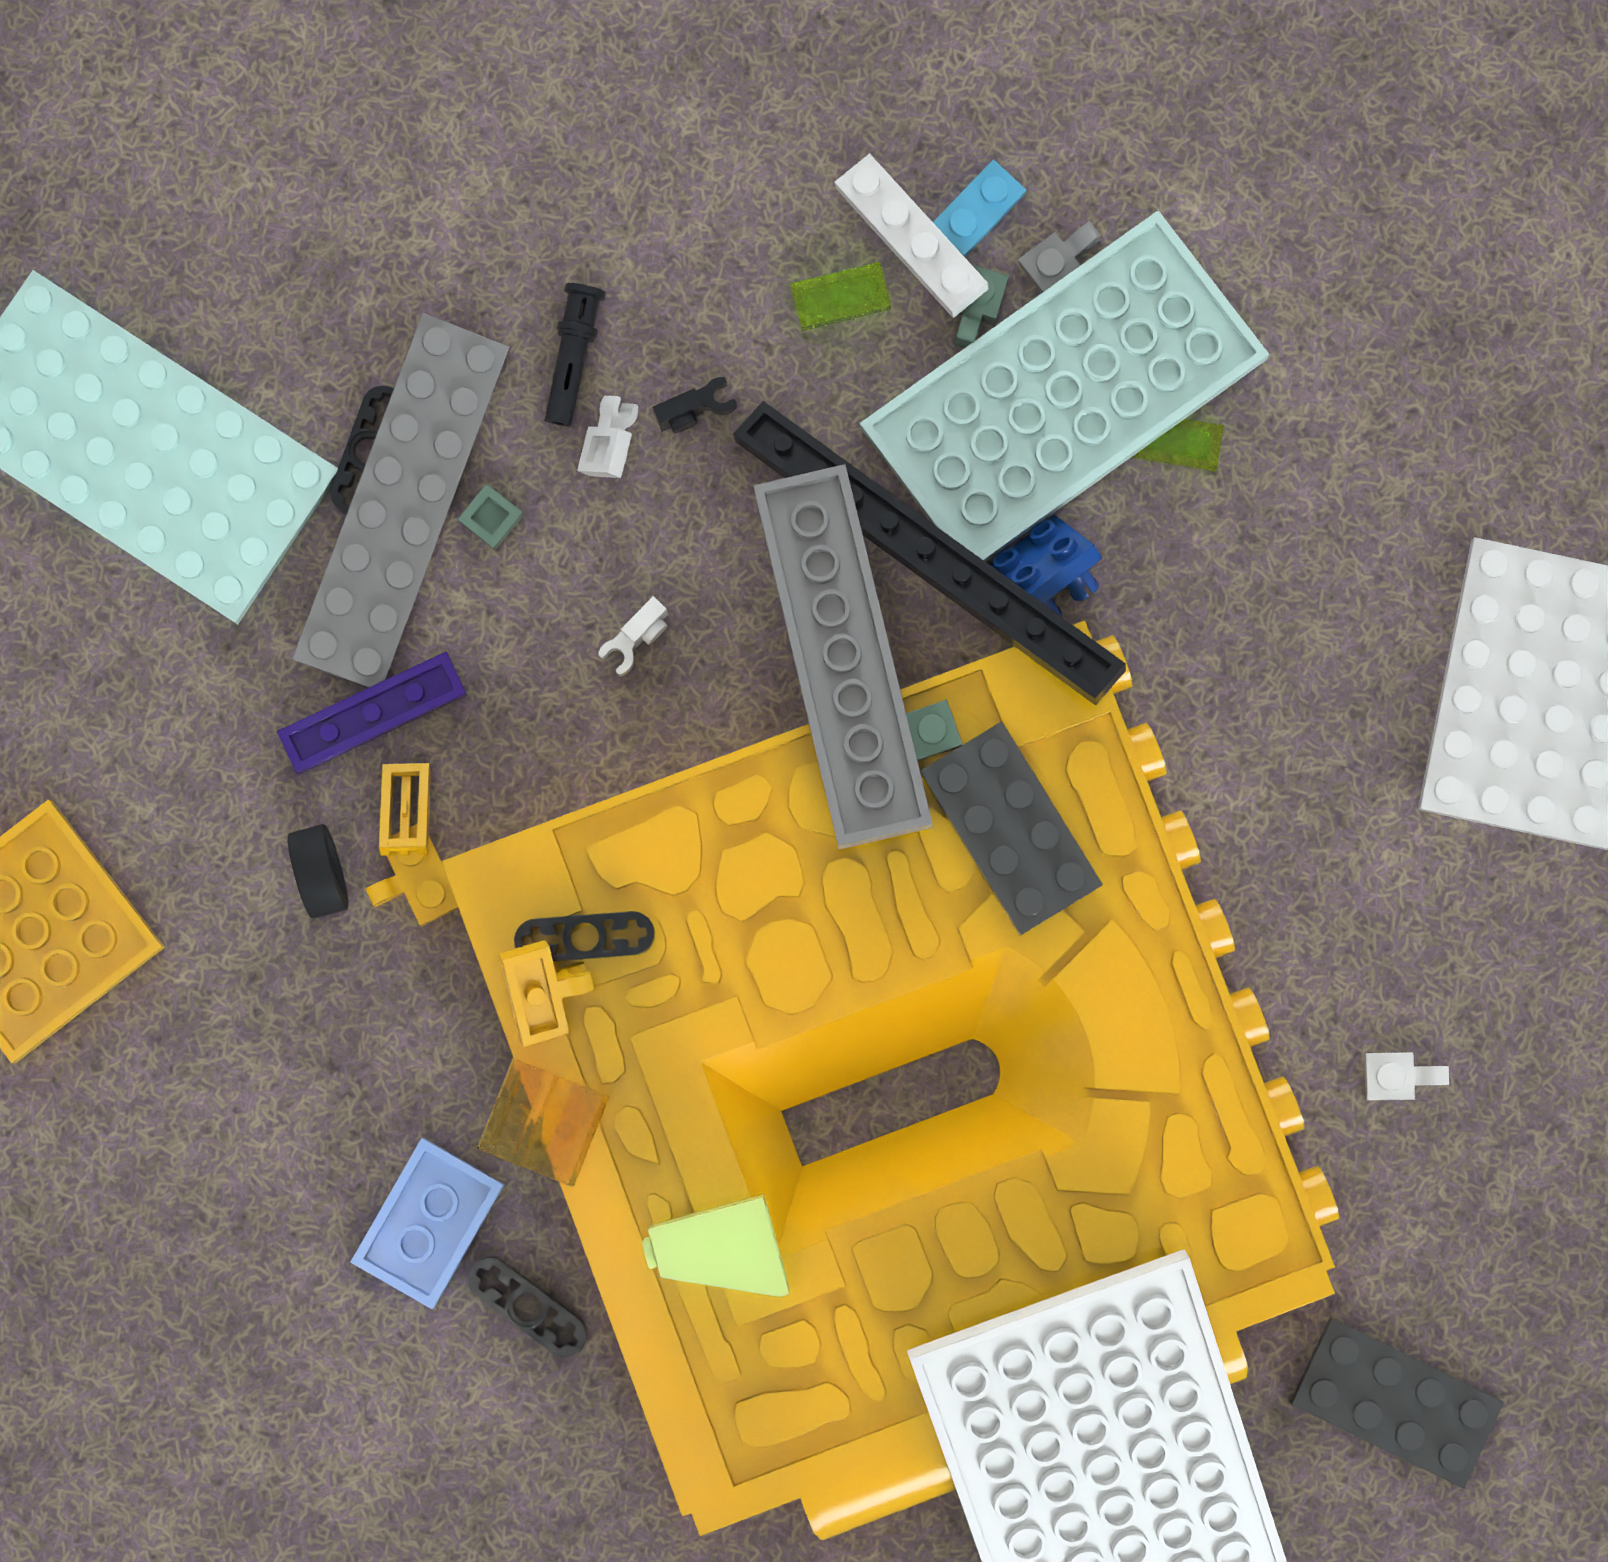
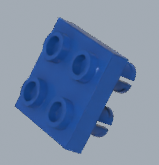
M1053 515L1048 520H1043L1035 525L1029 534L1012 548H1007L998 553L989 565L1062 617V611L1055 604L1052 597L1065 587L1068 588L1071 597L1075 601H1083L1089 597L1084 589L1085 586H1087L1092 594L1095 593L1099 584L1088 569L1100 561L1102 556L1092 542L1056 515Z

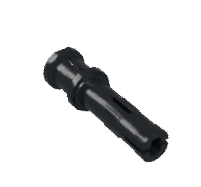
M579 283L565 284L564 291L568 294L563 320L557 322L556 327L558 335L561 336V342L544 420L551 424L570 427L572 424L588 344L594 342L598 335V330L594 326L599 302L605 300L606 292L602 289ZM581 302H582V303H584V307H583V312H582V316H581V320H580V319H579V312H580V307H581ZM568 367H570L571 370L569 374L567 389L565 390V378L567 374Z

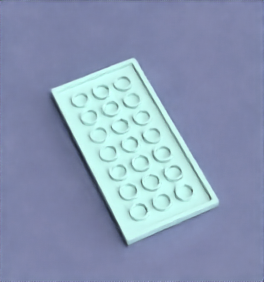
M1158 210L975 340L974 343L968 345L860 423V429L928 520L986 562L1031 530L1039 522L1045 520L1265 362L1269 357V353Z
M32 270L0 317V469L238 625L332 486L338 468L34 270Z

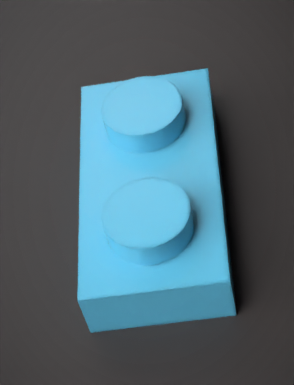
M993 159L933 223L958 251L966 257L1024 197L1027 190Z

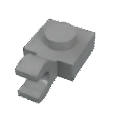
M1090 221L1076 230L1065 242L1054 232L1020 257L1018 263L1039 291L1043 293L1081 266L1076 259L1099 243L1098 238L1101 235Z

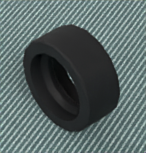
M321 824L289 833L287 841L291 865L302 902L309 917L315 919L347 910L349 901L345 879L335 844L327 826Z

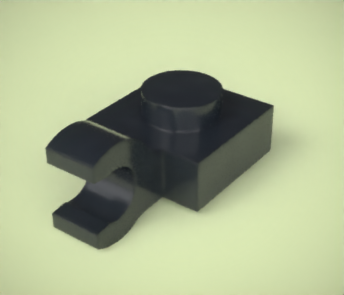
M725 377L714 378L701 389H691L653 406L654 416L661 431L663 432L669 428L672 429L673 433L685 431L699 422L697 416L703 414L706 410L717 415L732 413L737 408L735 399H731L726 403H719L714 399L715 392L727 386Z

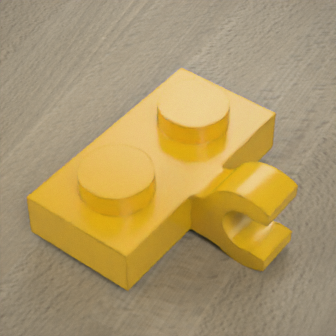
M417 824L410 827V838H417ZM400 832L392 835L391 839L399 838ZM430 836L428 855H419L418 851H409V855H400L399 851H391L390 856H387L395 876L365 888L375 908L405 894L421 927L459 909L443 864Z
M546 940L499 953L519 1039L523 1047L569 1034L570 1031L562 999L594 990L591 973L589 970L586 971L584 961L569 964L556 973L550 947Z

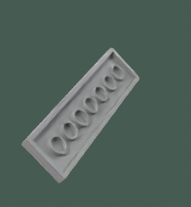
M422 313L292 658L293 661L365 688L374 686L386 679L509 346Z
M843 464L753 485L839 850L933 828L846 465Z

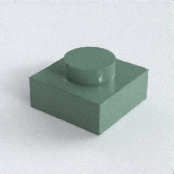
M486 483L457 520L496 551L524 514Z
M947 699L906 713L917 761L963 745Z

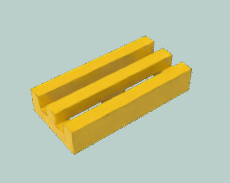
M429 763L382 764L379 850L381 856H390L391 851H399L400 855H409V851H418L419 855H428L431 769ZM394 776H402L399 838L391 839ZM412 776H419L417 838H410Z

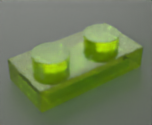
M880 262L790 283L801 331L891 310V303Z
M1184 419L1131 458L1216 472L1224 425Z

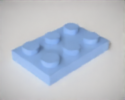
M421 1138L350 1263L430 1309H434L505 1184L431 1141Z

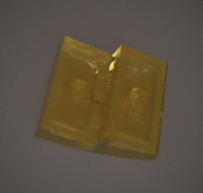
M512 1058L477 1149L563 1184L574 1186L609 1096Z

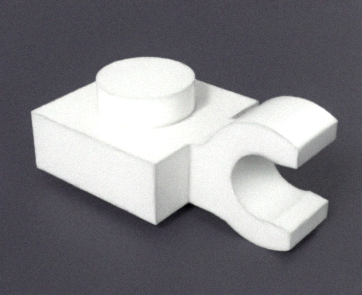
M618 396L603 397L600 404L598 427H588L577 471L594 477L621 478L632 433L625 431V429L636 421L638 405L622 403L620 412H618L621 398Z
M652 596L622 627L621 632L613 640L603 644L598 653L599 657L604 660L613 651L622 652L625 657L624 662L616 669V673L620 677L626 675L634 665V648H637L643 640L648 645L652 644L667 628L668 625L663 621L668 616L667 609Z
M1413 1052L1364 1053L1366 1100H1415V1085H1449V1066L1414 1067Z

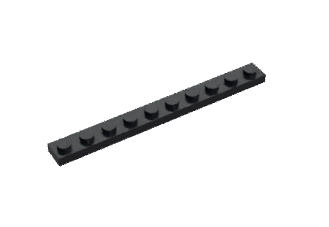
M764 401L733 433L737 444L784 478L845 464L864 537L1095 706L1126 671V663Z

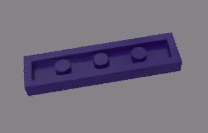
M444 652L282 728L277 733L296 774L300 775L467 696V693L449 654Z

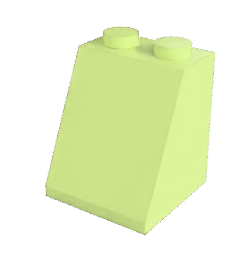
M764 1194L653 1224L648 1228L650 1237L642 1240L649 1269L658 1267L661 1278L777 1297L789 1294L790 1287Z

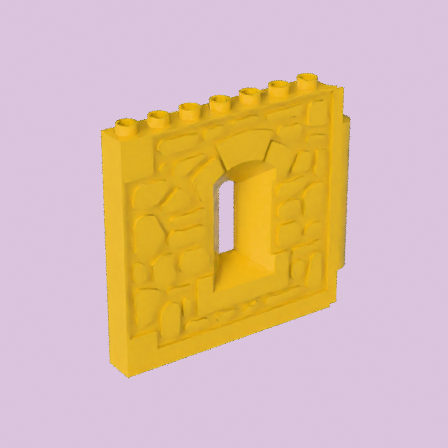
M1085 620L1073 625L1092 639ZM1114 635L1095 642L1126 663V671L1096 706L1016 647L900 689L906 713L947 699L963 745L1002 721L1103 884L1021 936L1016 931L923 778L922 782L933 828L839 850L809 724L441 861L681 1515L683 1517L692 1514L699 1536L800 1498L814 1534L820 1540H826L956 1490L907 1350L1185 1249L1190 1258L1231 1385L1244 1380L1248 1372V1365L1236 1331L1335 1294L1327 1274V1270L1335 1268V1265L1320 1229V1226L1339 1219L1334 1196L1318 1165L1298 1172L1285 1136L1304 1130V1122L1298 1103L1284 1076L1265 1083L1263 1082L1250 1047L1270 1040L1266 1021L1258 1001L1249 987L1229 994L1216 958L1235 951L1233 937L1224 913L1215 898L1195 905L1182 870L1201 863L1199 850L1183 812L1179 810L1161 817L1148 782L1165 776L1167 774L1166 766L1158 742L1149 724L1145 722L1127 729L1114 694L1132 688L1133 685L1127 662ZM955 749L918 761L919 770H923ZM629 911L640 912L647 916L655 928V939L650 949L643 954L553 962L555 972L558 973L569 964L584 961L586 971L589 970L591 973L594 990L562 999L570 1031L569 1034L523 1047L519 1039L499 953L515 949L514 937L519 926L525 921L538 918ZM613 920L603 922L607 932L605 950L615 949L612 939H627L630 947L634 948L638 946L639 938L646 937L647 935L646 928H639L636 920L628 921L627 929L617 931L611 930ZM582 923L576 926L571 934L573 946L579 951L592 950L599 941V933L596 927L589 923ZM565 924L555 925L558 935L552 936L541 934L540 927L532 928V936L524 938V946L546 940L547 944H559L557 954L567 953L562 938ZM971 1039L986 1045L996 1056L1000 1074L993 1094L804 1166L801 1165L782 1114L783 1110ZM764 1194L790 1291L788 1295L777 1297L661 1278L658 1267L649 1269L642 1240L650 1237L648 1228L653 1224Z

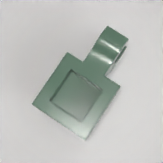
M972 265L988 282L989 289L960 312L963 314L958 329L955 345L966 348L971 343H974L981 320L992 323L996 322L1009 279L1008 275Z

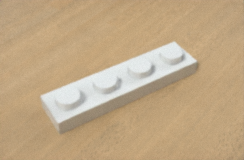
M870 153L834 182L836 189L953 318L989 289L988 282Z

